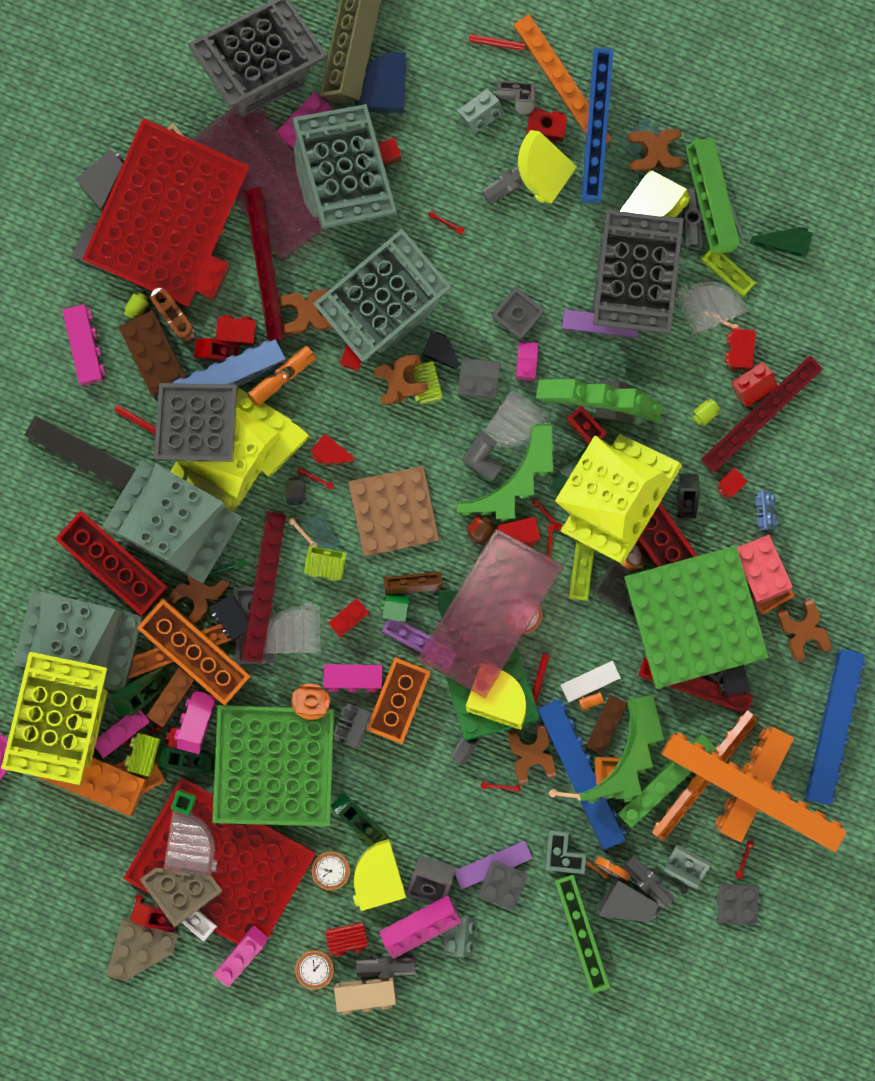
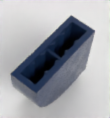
M392 52L381 55L366 67L362 95L359 101H355V106L367 104L369 112L404 113L406 52Z

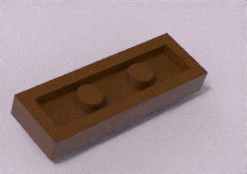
M441 571L384 577L385 595L443 590Z
M609 695L585 747L599 754H604L627 706V702Z

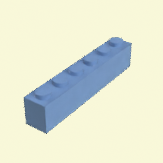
M268 340L261 343L257 348L246 349L241 355L230 356L225 362L220 364L214 363L202 372L196 371L190 377L177 379L173 383L233 384L240 386L277 370L285 363V357L276 340Z

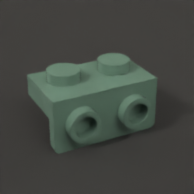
M488 89L457 110L474 134L504 113L500 101Z
M676 844L665 862L664 871L670 877L678 878L687 886L698 889L711 862Z
M459 916L462 923L445 931L443 954L463 958L472 957L475 950L476 918Z

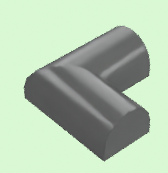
M498 80L496 98L514 100L515 109L518 113L523 115L529 114L534 109L535 84Z
M482 430L462 460L488 481L492 482L503 466L489 456L497 441Z

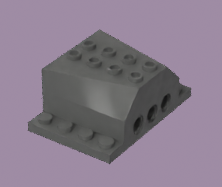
M273 0L188 44L189 49L228 107L231 109L237 106L241 118L303 86L310 67L325 60L327 57L290 0Z
M614 210L606 211L605 226L600 241L592 313H594L593 325L670 334L684 219Z

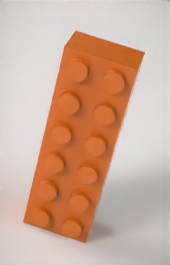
M162 599L137 627L140 632L224 706L252 676L166 599Z
M767 726L766 729L763 728L758 736V739H760L758 745H754L749 756H751L749 763H745L741 770L744 774L747 771L757 776L756 781L762 784L764 781L769 784L772 783L794 740V737L774 727ZM732 795L724 803L723 808L725 810L723 814H719L715 821V830L736 841L742 842L758 809Z
M94 756L91 767H85L81 785L35 776L128 816L134 815L149 780Z

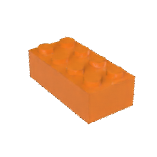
M394 658L366 730L402 744L431 671Z

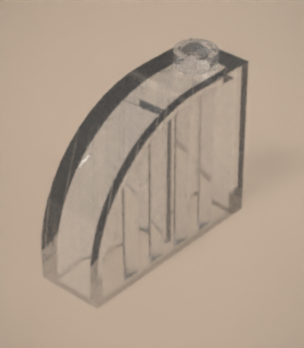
M701 282L690 287L687 284L678 288L679 292L675 295L693 337L741 317L748 312L740 295L729 286L718 282Z
M512 389L484 432L497 441V444L494 446L495 448H519L529 443L531 424L550 423L551 421L548 420L550 414Z
M302 603V606L288 608L275 614L268 623L264 654L321 653L320 606H314V603Z
M173 810L164 869L211 876L213 872H216L218 860H215L216 846L210 828L201 818L194 814L188 816Z

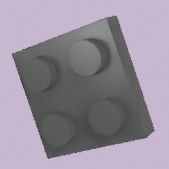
M515 286L491 317L521 341L545 310Z
M492 859L477 895L514 910L529 875L526 872Z
M719 883L717 923L757 925L758 885Z

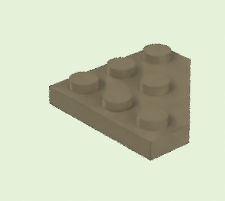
M155 868L140 879L142 885L174 928L222 893L221 888L211 875L191 874L190 872Z
M122 918L106 976L126 981L174 953L179 933L146 928L131 920Z

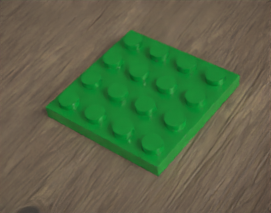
M518 647L444 667L465 741L513 728L466 711V704L481 663L485 665L490 663L497 666V669L510 674L520 684L526 700L524 724L539 720Z

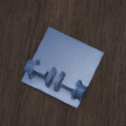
M761 490L755 496L756 506H763L756 508L757 510H763V513H757V516L763 515V517H757L758 527H760V531L776 530L775 525L778 524L777 514H774L776 497L771 491Z

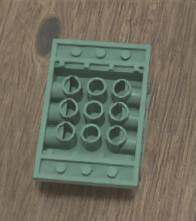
M367 104L299 116L292 119L297 138L294 144L298 180L305 205L313 217H319L322 229L396 214V207Z
M401 229L313 304L364 363L377 351L381 353L398 343L424 321L439 304L437 300L451 290L452 287L405 231Z
M141 460L102 526L204 584L242 517L225 508L224 502L157 464L152 466Z
M32 590L13 665L25 668L29 652L101 666L108 668L104 687L121 690L127 686L140 634L137 627L143 622L144 617L109 607Z

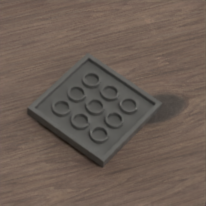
M159 383L154 459L156 461L233 462L238 386L233 384Z

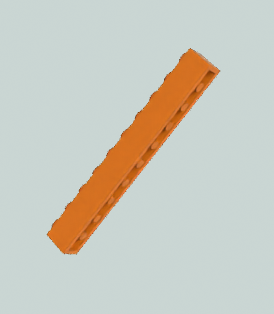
M679 732L677 735L671 734L661 755L833 852L837 851L847 831L842 829L844 825L835 820L832 823L825 819L826 815L817 810L815 813L808 810L809 806L801 801L795 803L790 800L791 795L783 791L780 793L774 791V786L764 781L762 784L756 781L757 776L748 771L746 774L739 771L740 767L732 762L726 764L721 761L722 756L714 752L710 755L704 751L705 747L695 742L693 745L687 742L688 737Z

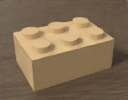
M394 977L336 983L334 987L337 1012H342V1015L354 1013L353 1010L361 1009V1012L373 1011V1007L390 1009L393 1008L392 1005H396Z

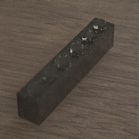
M36 415L24 436L29 438L28 443L36 447L39 444L46 447L44 449L45 452L53 456L56 453L62 456V461L69 465L74 462L79 465L78 469L88 474L90 471L96 474L94 478L103 483L106 480L113 483L111 487L120 492L125 489L136 470Z

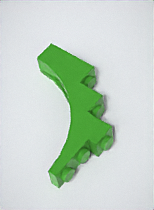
M577 379L539 380L536 399L546 403L604 408L635 415L652 422H660V415L662 413V403L647 397V393L638 389H616L607 384H586Z
M551 423L531 424V435L527 452L511 478L485 496L457 502V513L472 515V512H480L481 515H490L495 511L496 519H499L501 522H509L515 518V496L524 499L534 495V472H537V475H548V472H553Z
M653 694L627 700L630 714L629 734L622 757L614 770L602 782L589 790L579 793L581 801L588 800L589 803L600 801V797L605 796L606 799L616 797V800L624 799V802L636 800L635 796L642 794L637 774L646 773L647 768L653 767L648 747L658 745L657 741L664 740Z

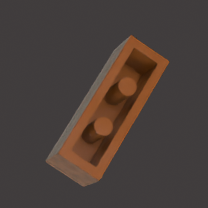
M178 668L146 717L161 727H166L196 680L184 669Z

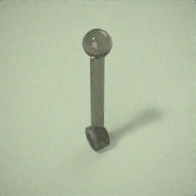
M654 868L653 873L655 875H660L676 886L682 894L688 892L686 886L679 885L662 873L660 868Z

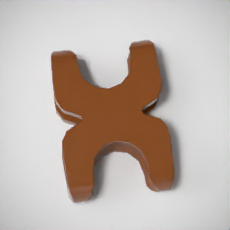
M666 129L656 135L651 131H637L628 134V142L639 144L644 150V156L641 160H635L629 164L630 170L648 171L656 165L661 170L677 169L684 166L681 157H672L667 150L670 141H675L682 137L681 130Z
M158 288L154 290L151 294V300L182 342L191 341L195 336V331L185 315L165 289ZM166 299L164 303H160L161 300ZM182 328H187L186 331L180 332Z
M330 289L314 290L309 293L307 300L299 293L279 297L278 301L282 307H291L298 311L296 320L283 326V333L286 335L305 333L308 330L309 324H312L314 329L318 331L333 329V326L325 317L319 314L317 307L313 304Z
M420 355L405 356L397 359L394 364H385L373 369L375 378L384 377L388 382V391L381 396L382 405H392L406 400L407 396H417L429 391L427 382L418 383L413 377L415 367L421 364Z
M188 576L190 585L179 584L169 595L167 601L171 605H175L183 598H191L194 602V610L189 616V621L196 624L209 611L210 606L207 600H219L230 587L231 583L228 580L223 579L215 586L208 587L205 583L202 584Z
M810 598L803 602L805 615L800 622L792 620L786 610L781 609L776 613L781 630L786 634L793 635L788 640V648L794 661L797 663L805 659L803 646L810 639L815 641L823 652H829L832 648L826 630L815 627L820 621V614L814 601Z
M540 723L536 726V740L530 745L523 744L515 730L508 731L511 751L515 755L521 756L515 762V771L519 784L521 786L527 784V770L534 764L543 766L546 776L549 779H554L556 771L551 755L543 753L549 746L545 725Z

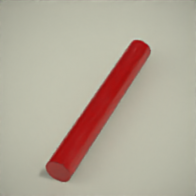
M469 34L468 42L524 51L525 43Z
M120 405L115 407L114 411L156 435V427Z
M542 654L532 690L535 705H537L550 658L546 654Z

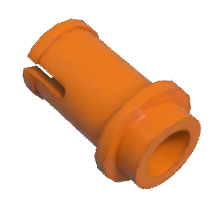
M599 691L585 698L582 696L578 702L582 711H589V708L603 704L604 700Z

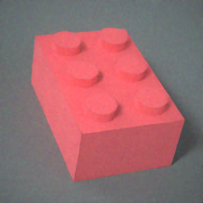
M770 535L737 547L754 605L787 593L793 588Z

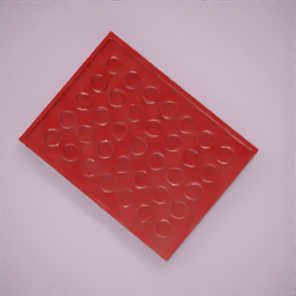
M143 118L82 260L151 291L163 288L174 301L189 307L195 294V289L215 248L250 166Z
M181 777L123 879L148 893L140 879L155 868L190 872L191 874L211 875L221 888L222 893L199 909V911L217 926L214 931L235 944L241 941L253 925L269 937L316 853L265 824L212 823L214 794ZM179 789L198 796L192 814L189 816L170 809L176 792Z

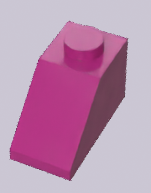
M519 341L515 379L535 380L538 343Z

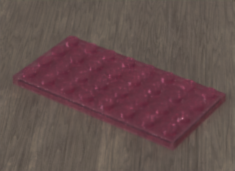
M235 106L191 139L250 166L235 202L248 217L244 191L254 187H261L270 247L281 261L323 230L319 217H313L305 205L296 172L295 153L260 108L241 118L238 107Z
M496 529L418 657V661L486 698L563 569V565Z

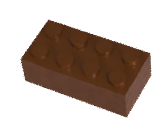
M153 310L118 327L153 398L159 396V383H173L180 378L186 379Z

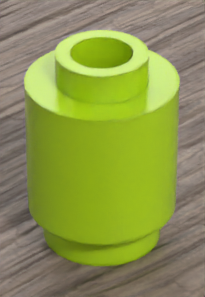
M140 292L137 295L133 293L124 308V315L133 320L142 316L149 305L148 297Z
M713 399L705 400L692 411L693 416L691 418L698 426H705L718 415L720 407Z

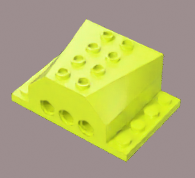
M238 387L233 462L177 461L170 472L224 502L225 508L235 513L261 472L258 466L261 463L264 464L268 458V450L275 447L281 437L278 432L262 422L273 419L272 425L279 429L284 425L283 420L293 421L265 403L257 407L250 400L247 392Z
M621 434L618 435L612 446L594 436L555 500L557 504L570 514L561 532L623 565L681 469L682 464Z
M29 652L1 769L81 785L85 767H91L108 691L103 688L108 668Z

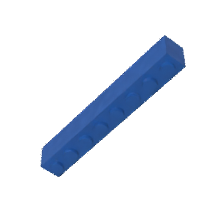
M594 48L592 54L580 201L583 204L599 205L602 198L613 49Z
M838 649L805 794L806 800L830 806L831 802L835 801L836 791L834 788L835 784L839 782L841 775L838 770L845 758V753L842 752L844 745H847L849 740L847 730L848 726L851 727L853 722L851 712L852 708H855L857 704L855 694L856 690L861 686L862 678H860V672L864 670L866 664L864 654Z
M556 699L537 708L538 714L546 727L547 733L576 794L596 786V772H593L590 767L593 763L588 754L585 755L582 750L584 744L580 736L576 737L573 731L576 727L572 719L568 720L565 714L568 710L564 702H559V699ZM600 797V801L589 803L588 800L580 801L603 850L625 841L623 836L626 835L622 824H617L615 818L618 816L614 807H609L607 803L609 799Z

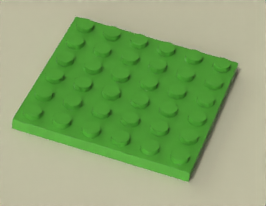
M737 546L624 576L655 689L769 658Z
M217 705L212 823L330 826L334 709H328L323 717L309 720L297 715L292 708Z

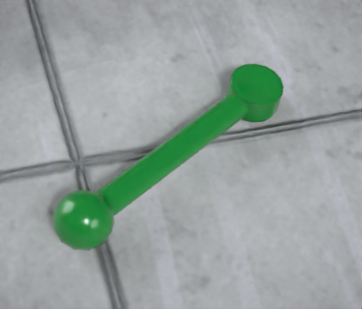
M241 559L238 563L229 565L227 567L215 571L212 570L209 574V577L212 578L215 576V574L230 570L238 566L244 567L246 565V561L244 559Z

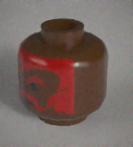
M485 515L483 517L475 516L466 527L467 537L476 544L486 543L495 531L492 526L493 521Z

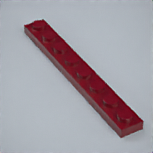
M254 187L244 191L265 327L267 339L279 341L284 339L281 308L278 301V290L275 282V271L273 269L272 252L270 250L269 233L267 231L266 214L263 205V195L261 187Z
M811 355L807 357L778 387L767 395L707 452L700 461L712 473L718 470L823 368Z
M271 511L266 512L242 660L261 664L263 660L286 515Z

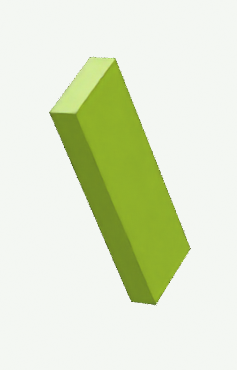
M709 250L701 258L704 264L742 298L756 284L724 253H711V250Z
M576 542L568 599L588 601L595 550L580 542Z

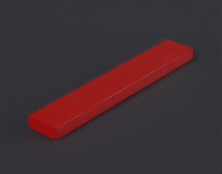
M643 658L637 676L653 681L647 658ZM701 677L668 686L744 714L749 710L753 696L749 694L723 698L722 693L718 691V683Z

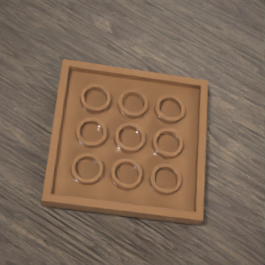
M423 466L349 481L364 557L439 541Z

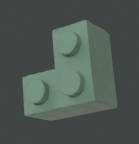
M548 829L544 869L585 874L586 853L567 851L569 833L567 831Z

